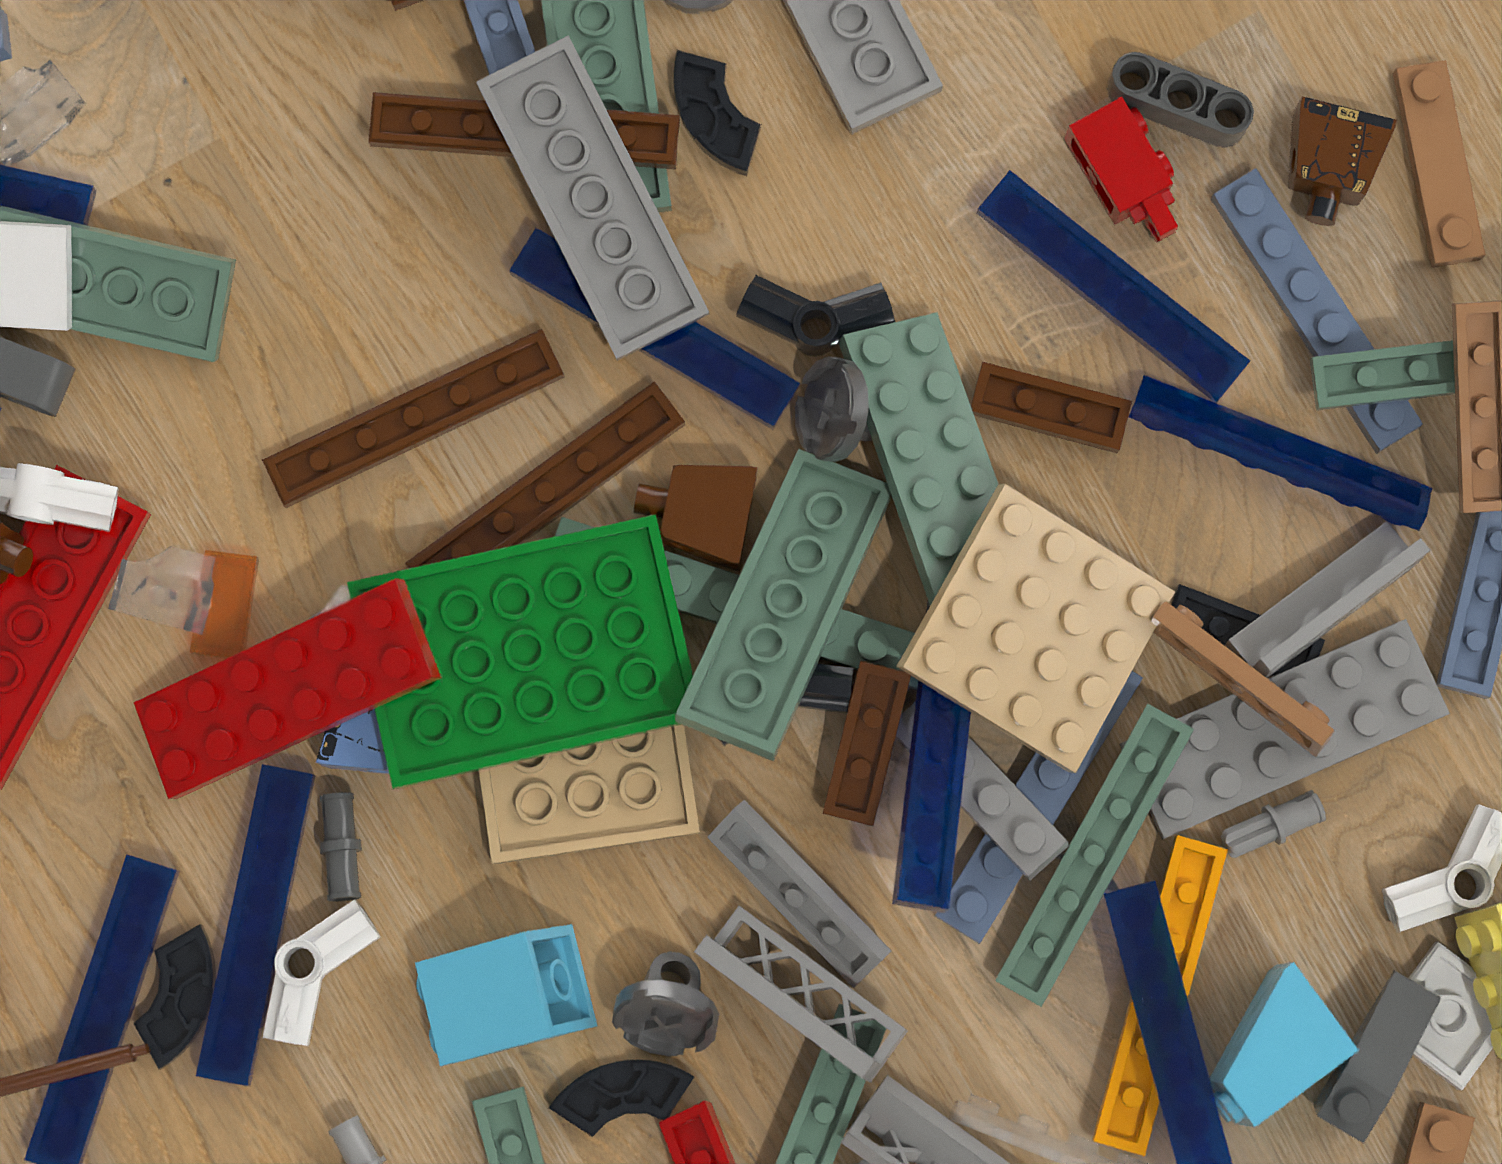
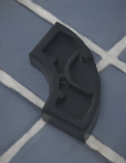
M677 50L673 74L676 105L686 130L694 142L711 159L733 172L747 176L760 134L761 124L743 116L730 101L725 86L726 63Z
M201 924L154 950L160 969L158 993L149 1010L133 1024L144 1044H148L150 1055L158 1069H163L174 1062L193 1043L201 1031L212 1006L216 982L215 960L209 937Z
M617 1061L597 1067L575 1079L555 1098L549 1109L593 1137L607 1122L625 1114H648L661 1120L667 1119L695 1076L680 1068L658 1061Z

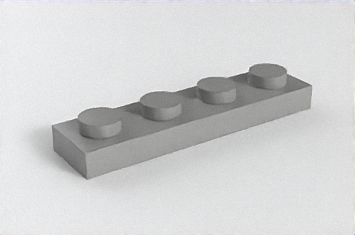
M927 692L901 714L896 739L1029 881L1069 846L1068 841Z
M745 800L738 804L708 835L707 838L853 988L891 952L887 945Z

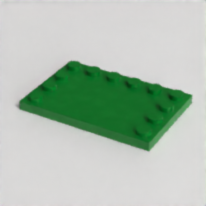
M656 514L347 582L351 600L393 579H404L441 675L440 679L375 708L393 790L682 725L676 722V712L693 678V672Z

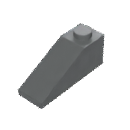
M1393 970L1352 1039V1042L1359 1051L1334 1069L1313 1104L1316 1115L1364 1143L1390 1101L1441 997Z

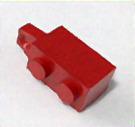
M1120 97L1070 124L1064 140L1113 224L1116 225L1127 218H1130L1134 225L1143 221L1156 243L1176 233L1178 225L1168 208L1175 201L1170 191L1174 184L1171 180L1174 177V171L1166 155L1161 150L1155 152L1145 135L1149 131L1140 111L1136 107L1129 109L1123 97Z

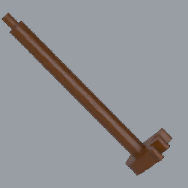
M147 1043L135 1047L133 1044H127L0 1078V1097L135 1062L138 1056L149 1054L150 1049Z

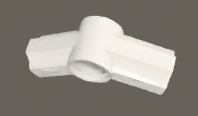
M18 463L16 469L0 467V514H7L13 518L41 524L53 525L54 521L110 532L117 505L118 487L95 481L65 477L61 471L36 465Z
M1480 804L1476 805L1446 868L1382 889L1388 917L1397 932H1402L1466 909L1479 907L1490 899L1494 890V879L1502 864V813ZM1460 871L1469 873L1475 880V894L1469 900L1461 898L1454 889V880Z
M354 899L297 939L284 943L278 950L275 957L276 974L263 1038L309 1046L322 979L326 974L381 938L374 924L357 900ZM306 948L313 954L315 966L307 977L299 979L291 973L289 960L296 950Z

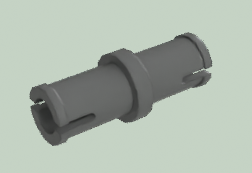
M349 792L329 793L320 796L324 841L319 843V850L321 855H325L328 887L327 901L332 902L361 898L357 852L362 851L361 840L356 839L354 794Z

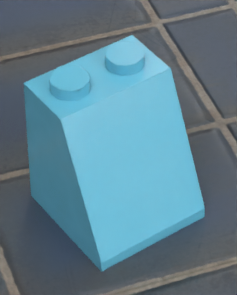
M572 924L521 932L415 962L418 973L417 991L426 1006L430 1023L429 1040L432 1049L438 1056L440 1066L478 1058L598 1026Z
M1294 962L1277 964L1267 972L1207 1081L1215 1091V1093L1209 1096V1099L1227 1123L1232 1120L1235 1124L1256 1127L1359 1051Z

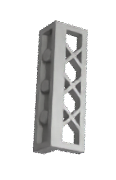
M1386 521L1230 638L1225 646L1268 678L1414 568L1430 549L1421 538L1408 547Z
M741 906L737 907L715 939L706 935L694 951V953L823 1050L870 1083L908 1032V1030ZM743 923H746L758 932L761 955L739 958L726 948ZM768 940L781 949L782 952L769 953ZM793 958L800 964L803 986L780 989L773 982L771 961ZM763 963L764 976L750 965ZM809 971L824 981V983L811 984ZM834 989L842 995L845 1017L823 1021L815 1015L812 992ZM804 994L806 1007L791 996ZM851 1002L867 1014L853 1016ZM876 1020L891 1031L873 1057L857 1046L854 1023ZM846 1025L848 1039L832 1027Z
M888 1075L861 1109L841 1141L843 1145L870 1164H909V1162H915L916 1164H1010ZM866 1127L883 1140L885 1147L876 1145L861 1134L863 1128Z

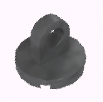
M825 357L816 361L803 378L802 384H808L804 397L798 396L796 401L795 428L801 446L806 452L813 453L816 456L813 458L836 462L847 458L858 446L860 440L872 441L866 424L869 410L868 388L862 371L853 361L836 357Z
M666 952L653 960L644 981L626 986L616 996L612 1023L616 1030L618 1027L624 1030L623 1038L631 1045L649 1053L677 1056L683 1055L684 1048L696 1046V1053L705 1050L715 1041L719 1012L714 1002L699 991L701 975L696 963L682 953ZM666 971L676 973L683 979L685 985L665 981L662 979L661 973Z

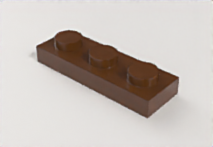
M982 362L971 402L974 416L1117 454L1121 448L1132 405L1131 400L987 362Z
M860 661L822 814L874 826L911 675L908 673Z

